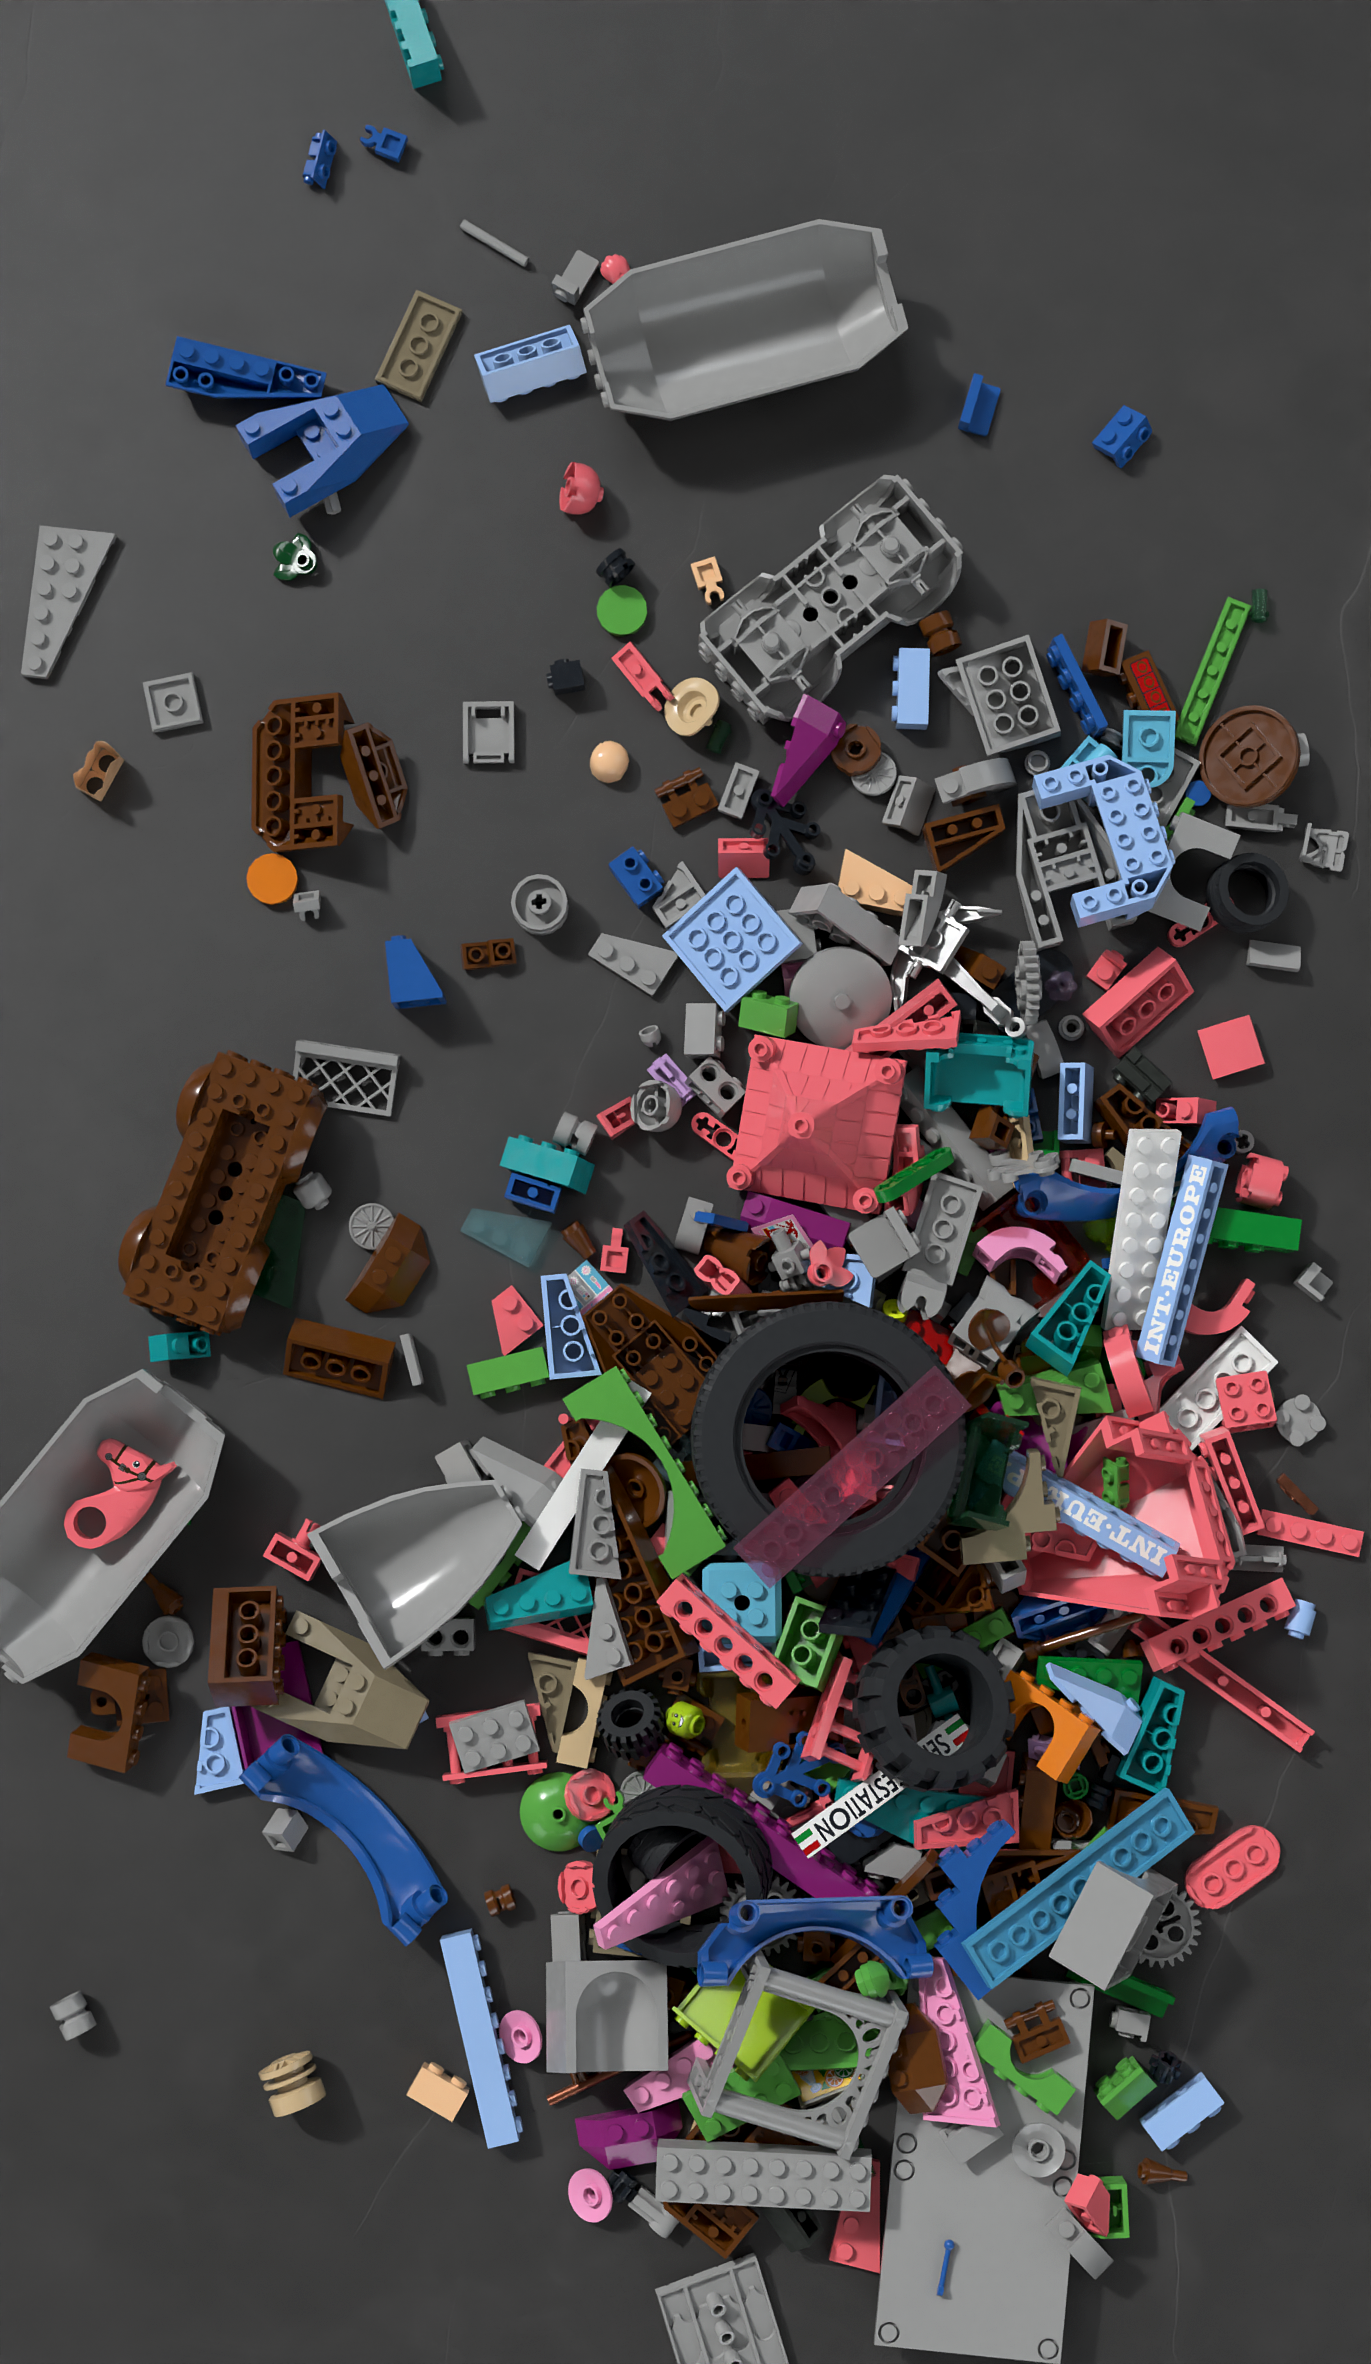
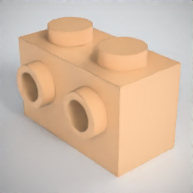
M424 2062L411 2084L407 2096L452 2122L467 2097L470 2088L466 2086L467 2082L455 2075L450 2077L443 2073L444 2069L434 2062L430 2064Z

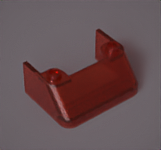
M1017 1192L970 1229L974 1233L985 1224L987 1230L992 1233L1006 1227H1025L1039 1231L1056 1242L1052 1252L1059 1255L1068 1267L1062 1279L1056 1284L1035 1264L1028 1261L1037 1273L1033 1278V1289L1041 1299L1033 1307L1038 1309L1068 1287L1090 1259L1063 1222L1021 1217L1015 1207L1018 1195L1020 1194ZM1028 1198L1025 1201L1026 1209L1029 1212H1033L1035 1208L1034 1202Z

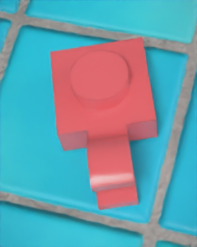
M613 1228L611 1246L603 1245L600 1271L626 1273L629 1248L621 1247L623 1229Z

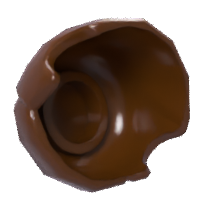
M1069 1799L1055 1806L1052 1829L1057 1836L1066 1840H1076L1089 1831L1093 1823L1092 1811L1085 1802L1079 1799Z

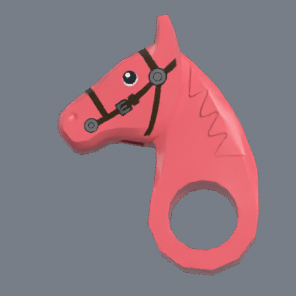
M116 1439L103 1440L97 1449V1456L108 1466L114 1488L79 1499L72 1504L66 1511L64 1520L67 1537L79 1547L93 1549L124 1536L147 1513L156 1498L162 1479L177 1466L174 1461L160 1465L147 1454ZM85 1507H96L105 1515L106 1527L104 1532L98 1537H89L79 1529L78 1516Z

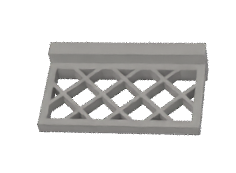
M301 1039L296 1041L293 1070L294 1080H298L299 1072L303 1078L310 1080L309 1077L320 1069L328 1082L318 1090L321 1091L331 1084L339 1094V1097L332 1102L326 1101L328 1107L384 1116L392 1115L398 1066L401 1059L400 1054ZM301 1058H312L318 1067L306 1075L300 1067ZM317 1059H322L326 1061L320 1064V1062ZM330 1061L337 1062L343 1070L334 1078H331L323 1068ZM343 1063H348L351 1065L346 1068ZM355 1065L363 1066L368 1073L358 1083L348 1071ZM368 1067H375L376 1069L371 1072ZM380 1069L392 1070L390 1082L382 1087L373 1074ZM345 1073L354 1086L342 1093L334 1081ZM371 1077L379 1090L367 1097L359 1085ZM390 1085V1087H389V1094H388V1093L385 1091V1088ZM354 1088H357L365 1099L359 1105H351L345 1097ZM382 1092L388 1100L386 1110L377 1109L370 1099ZM342 1098V1100L345 1102V1104H344V1103H338L337 1101ZM367 1102L370 1107H364L362 1105Z

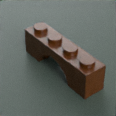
M1035 1053L1033 1057L1032 1077L1040 1057ZM981 1104L969 1139L986 1150L1007 1149L1015 1125L1009 1121L1008 1114L1003 1112V1106Z

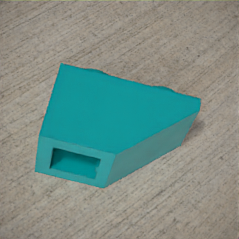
M205 1331L148 1336L150 1362L211 1357L209 1333Z

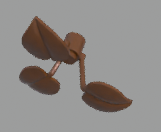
M982 1309L970 1321L968 1327L970 1343L978 1350H984L992 1345L1002 1362L998 1366L999 1377L986 1373L980 1377L977 1372L968 1371L955 1379L953 1383L959 1393L964 1413L980 1406L990 1397L993 1391V1384L990 1380L996 1381L1000 1385L1005 1383L1009 1388H1018L1024 1383L1025 1375L1029 1376L1043 1372L1052 1367L1025 1346L1028 1338L1024 1339L1020 1345L1021 1353L1015 1355L1016 1363L1004 1357L996 1342H1000L1007 1337L1010 1331V1321L999 1310Z

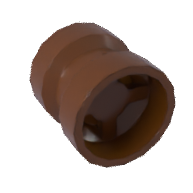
M509 1883L501 1886L499 1890L494 1891L491 1889L484 1892L491 1917L500 1915L501 1911L504 1910L512 1911L517 1909L515 1896Z

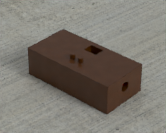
M811 1688L793 1689L777 1709L764 1704L757 1692L737 1693L735 1746L748 1753L772 1751L773 1746L777 1742H784L790 1747V1750L794 1749L798 1733L801 1731L809 1733L822 1692ZM842 1707L837 1708L834 1716L836 1722L844 1724V1708ZM832 1731L828 1734L826 1743L835 1740L843 1745V1736ZM807 1736L802 1738V1744H805ZM780 1747L778 1751L785 1750V1747Z

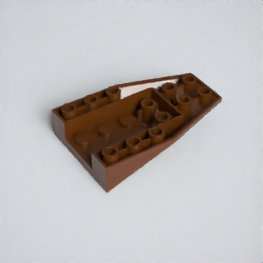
M621 1283L586 1312L582 1319L603 1372L605 1373L617 1366L618 1370L624 1368L630 1380L652 1393L642 1409L646 1415L651 1413L658 1424L655 1430L659 1437L665 1436L669 1444L672 1445L691 1429L692 1414L698 1392L717 1356L691 1325L676 1316L673 1318L670 1312Z

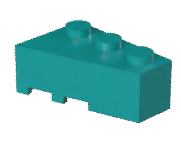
M519 1135L518 1139L508 1137L499 1166L586 1194L595 1165L580 1158V1152L568 1148L561 1152L556 1150V1145L542 1141L541 1145L533 1143L534 1139L524 1135Z

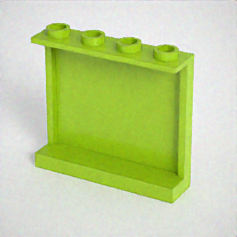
M739 1969L729 1986L700 1987L697 1983L678 2008L675 2006L672 2008L677 2014L674 2019L685 2029L690 2025L697 2031L694 2037L703 2045L712 2044L717 2049L714 2053L715 2055L746 1981L741 1970ZM762 1991L733 2063L737 2066L735 2072L746 2082L751 2078L756 2083L816 2008Z

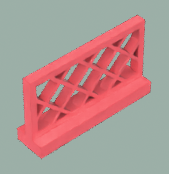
M519 1568L515 1584L521 1582L523 1575L534 1577L538 1573ZM591 1590L592 1597H595V1591ZM577 1615L574 1616L579 1629L571 1633L565 1632L560 1624V1621L568 1617L555 1619L547 1625L537 1622L503 1628L502 1630L587 1656L589 1638L584 1629L590 1627L591 1622L582 1626ZM557 1623L559 1629H556V1628H553V1627H550V1626H552V1625H554V1624ZM582 1632L584 1637L575 1634Z

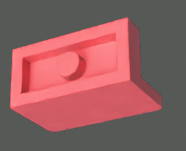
M718 838V877L724 878L735 867H739L747 878H768L770 859H767L763 854L768 838Z

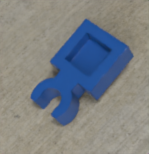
M366 125L365 131L372 134V137L369 139L361 137V144L368 148L376 146L375 153L377 155L399 163L408 142V137L385 127L382 133H378L375 127Z

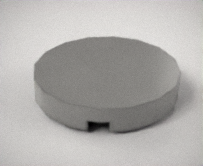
M172 1615L159 1617L151 1622L144 1631L142 1639L143 1650L146 1656L157 1666L165 1668L179 1666L188 1660L194 1650V1631L189 1623L181 1617Z

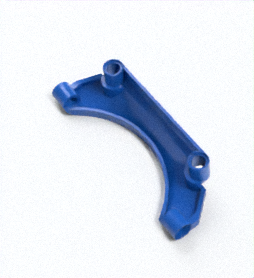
M906 1896L745 1900L731 1907L729 1923L718 1924L697 1952V1980L700 1987L729 1986L741 1966L759 1949L780 1937L800 1932H825L851 1939L876 1954L901 1979L931 1978L934 1964L932 1956L927 1953L925 1940L912 1917H910L913 1913V1905ZM895 1903L899 1905L901 1910L899 1916L893 1909ZM742 1907L748 1911L749 1917L747 1921L741 1917L740 1911Z

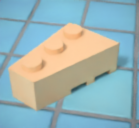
M845 849L838 883L841 892L847 897L857 900L860 903L859 906L865 910L903 917L906 893H912V885Z

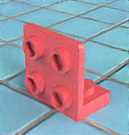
M1267 1371L1220 1377L1215 1380L1223 1416L1220 1427L1224 1426L1230 1431V1434L1271 1428L1277 1422Z

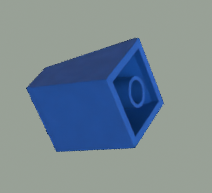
M405 935L391 937V941H385L391 1003L395 1009L447 1004L446 997L412 940L406 939Z

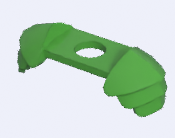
M868 1961L855 1971L856 1983L861 1994L871 1998H883L888 1990H895L898 1995L902 1996L907 1990L910 1979L898 1977L886 1963H878L876 1961Z

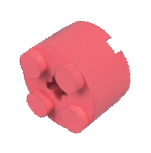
M1249 1153L1246 1159H1250L1248 1165L1242 1164L1238 1174L1235 1193H1239L1240 1197L1236 1198V1202L1268 1211L1273 1205L1279 1206L1282 1200L1283 1193L1280 1189L1282 1181H1285L1288 1176L1289 1167L1284 1166L1280 1160Z

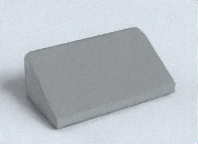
M1249 940L1246 965L1298 972L1301 966V947Z

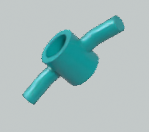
M934 1665L926 1666L924 1670L933 1692L926 1694L928 1703L935 1719L943 1717L944 1721H948L953 1717V1712L960 1710L951 1686L942 1687Z

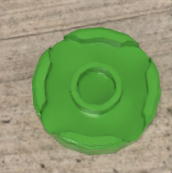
M626 585L614 586L606 590L599 598L597 605L598 620L602 628L609 634L618 637L634 634L645 623L647 617L646 601L642 594L633 587Z

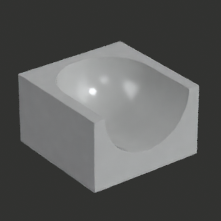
M1097 1861L1049 1957L1104 1991L1131 1976L1178 1884L1151 1868L1136 1878L1120 1872L1101 1861Z
M652 1960L546 1962L547 2072L668 2071L667 1965L659 1964Z

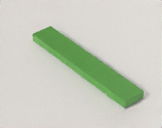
M1227 597L1180 713V720L1175 726L1176 740L1194 747L1196 746L1251 605Z

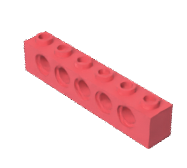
M683 1574L677 1577L657 1600L660 1610L666 1616L675 1618L685 1633L694 1635L700 1641L699 1644L708 1653L713 1652L720 1659V1664L729 1671L733 1670L740 1677V1682L749 1689L753 1688L759 1694L761 1701L767 1706H773L777 1709L801 1681L798 1676ZM682 1602L691 1604L693 1608L692 1613H687L683 1610ZM705 1619L711 1622L713 1626L712 1631L703 1628L702 1620ZM723 1637L731 1640L732 1648H726L722 1644ZM742 1655L749 1656L752 1659L753 1665L746 1666L742 1662ZM761 1674H769L773 1679V1683H765L762 1680Z
M1280 1578L1223 1604L1219 1608L1195 1617L1193 1620H1189L1141 1642L1140 1645L1153 1672L1162 1669L1166 1673L1177 1668L1176 1662L1185 1658L1186 1663L1201 1657L1199 1651L1205 1648L1211 1652L1222 1647L1221 1641L1230 1638L1231 1642L1245 1636L1244 1630L1252 1627L1253 1631L1267 1626L1266 1620L1274 1617L1277 1621L1290 1615L1288 1610L1295 1607L1296 1604L1283 1578ZM1261 1600H1263L1264 1602H1266V1604H1267V1606H1268V1611H1267V1612H1264V1611L1261 1609V1607H1260V1601H1261ZM1238 1611H1242L1245 1614V1623L1238 1619ZM1216 1621L1223 1625V1633L1216 1630ZM1194 1631L1198 1632L1201 1636L1200 1644L1196 1643L1193 1639ZM1171 1641L1178 1645V1654H1174L1171 1651Z

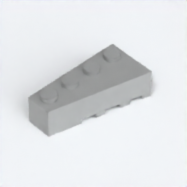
M833 883L801 887L789 911V914L795 918L801 915L808 919L807 925L813 929L819 928L829 932L828 938L834 942L843 945L849 944L850 948H855L868 954L880 966H890L900 947L898 945L900 936L896 934L894 928L877 920L878 917L874 913L864 910L859 906L860 903L857 900L847 897L841 892V888Z

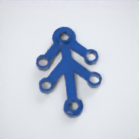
M801 1731L796 1736L797 1743L785 1770L777 1773L781 1760L788 1758L791 1750L784 1742H777L773 1746V1754L766 1770L754 1777L752 1788L754 1793L761 1798H769L775 1794L789 1800L796 1807H803L807 1802L806 1794L801 1790H789L780 1784L790 1780L812 1789L814 1793L821 1797L827 1796L831 1789L830 1784L823 1779L816 1780L804 1775V1773L828 1762L834 1764L837 1762L824 1756L820 1760L811 1762L805 1760L801 1762L802 1758L800 1757L805 1745L802 1744V1738L808 1736V1732ZM831 1740L827 1742L828 1747L835 1750L839 1749L841 1753L846 1754L844 1745L838 1741ZM784 1746V1747H785L784 1753L781 1754V1755H779V1754H778L779 1748ZM769 1781V1787L767 1789H763V1784ZM824 1784V1790L819 1792L818 1787ZM801 1794V1800L796 1803L795 1797Z

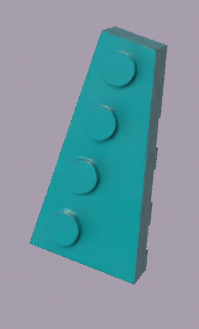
M570 1561L486 1597L484 1608L489 1631L591 1613L594 1604L588 1576L569 1574Z

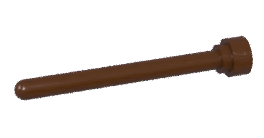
M1130 1613L1044 1642L1030 1640L1023 1643L1024 1651L1028 1661L1031 1663L1037 1661L1038 1656H1044L1045 1652L1143 1621L1145 1614Z

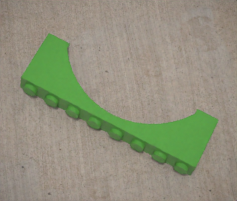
M617 1366L562 1400L575 1421L581 1418L594 1419L620 1426L642 1439L661 1460L672 1487L674 1514L669 1540L664 1552L658 1558L671 1579H674L726 1547L723 1541L727 1537L719 1525L714 1527L709 1518L713 1517V1514L707 1504L701 1505L696 1498L700 1493L693 1481L691 1480L687 1483L682 1475L686 1470L678 1458L673 1460L668 1451L672 1447L666 1437H659L655 1428L658 1427V1424L651 1413L646 1415L641 1406L645 1403L638 1391L632 1393L628 1386L631 1380L624 1368L618 1370Z

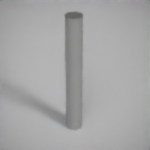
M464 219L462 221L460 229L523 267L527 265L529 261L527 256Z

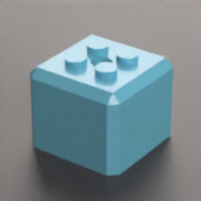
M708 1560L702 1566V1592L758 1642H776L781 1637V1568L766 1561ZM740 1595L747 1596L750 1600V1605L746 1610H738L734 1605L735 1599ZM705 1619L702 1620L703 1628L712 1631L713 1626L711 1622ZM722 1638V1643H732L729 1638Z

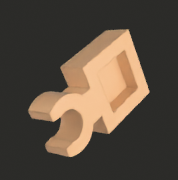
M715 556L692 563L691 570L698 590L706 588L705 602L707 605H711L710 595L713 593L719 595L720 601H724V592L717 586V584L723 583V579Z

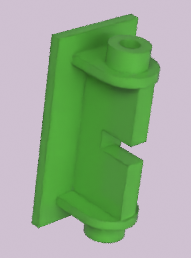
M1103 1457L1101 1472L1104 1491L1102 1492V1500L1118 1509L1126 1508L1130 1502L1129 1484L1127 1482L1121 1484V1482L1129 1480V1462L1126 1457H1117L1114 1462L1107 1457Z

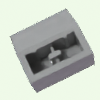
M890 1839L884 1843V1847L873 1855L869 1853L862 1858L861 1864L864 1872H867L869 1877L883 1879L884 1876L893 1877L894 1882L898 1883L921 1859L922 1849L916 1850L914 1844L906 1840Z

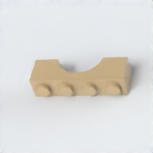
M579 1657L573 1685L586 1697L588 1715L579 1728L562 1734L556 1762L587 1769L588 1762L594 1763L597 1748L592 1747L593 1738L600 1735L596 1723L597 1713L599 1709H603L602 1703L605 1700L607 1701L608 1696L603 1695L605 1685L610 1686L613 1671L585 1680L587 1658Z

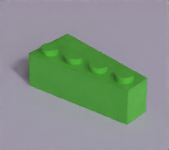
M1097 1357L1075 1362L1068 1377L1054 1368L1025 1376L1024 1383L1018 1388H1009L1005 1383L1003 1385L996 1384L1002 1410L1008 1416L1040 1415L1033 1387H1031L1030 1383L1031 1377L1082 1387L1076 1414L1114 1413L1102 1366Z

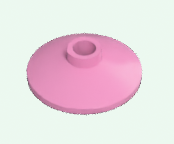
M521 2010L511 2011L503 2017L499 2026V2038L503 2039L506 2054L518 2063H529L535 2060L542 2048V2034L537 2022L531 2015Z
M584 2168L577 2171L571 2177L568 2186L569 2200L574 2211L588 2222H599L609 2215L613 2203L612 2191L607 2180L594 2169Z

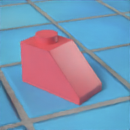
M1078 2173L1064 2202L1086 2231L1107 2237L1109 2233L1110 2194L1099 2177L1095 2175L1085 2176Z

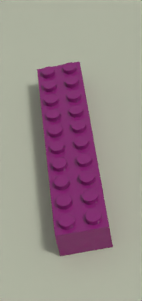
M663 1742L646 1766L643 1779L656 1788L664 1785L681 1784V1786L704 1787L724 1795V1798L731 1799L743 1808L757 1823L756 1827L761 1829L770 1847L773 1863L770 1866L814 1898L881 1896L880 1890H878L879 1886L869 1878L864 1880L856 1874L855 1868L847 1863L842 1865L836 1861L835 1855L828 1849L822 1848L808 1859L791 1835L794 1831L791 1829L790 1823L780 1817L777 1820L769 1814L770 1810L763 1804L757 1802L755 1805L747 1799L749 1796L741 1789L729 1787L726 1784L727 1781L721 1775L715 1772L712 1775L704 1769L705 1765L698 1759L692 1757L690 1760L682 1754L683 1750L676 1744Z

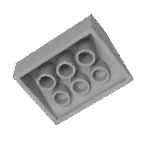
M1029 634L956 659L987 757L1036 745L1061 736V730Z

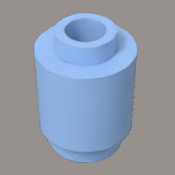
M1295 1599L1296 1606L1289 1610L1290 1615L1287 1616L1284 1628L1289 1630L1288 1635L1303 1639L1304 1635L1310 1636L1316 1616V1611H1314L1316 1605Z

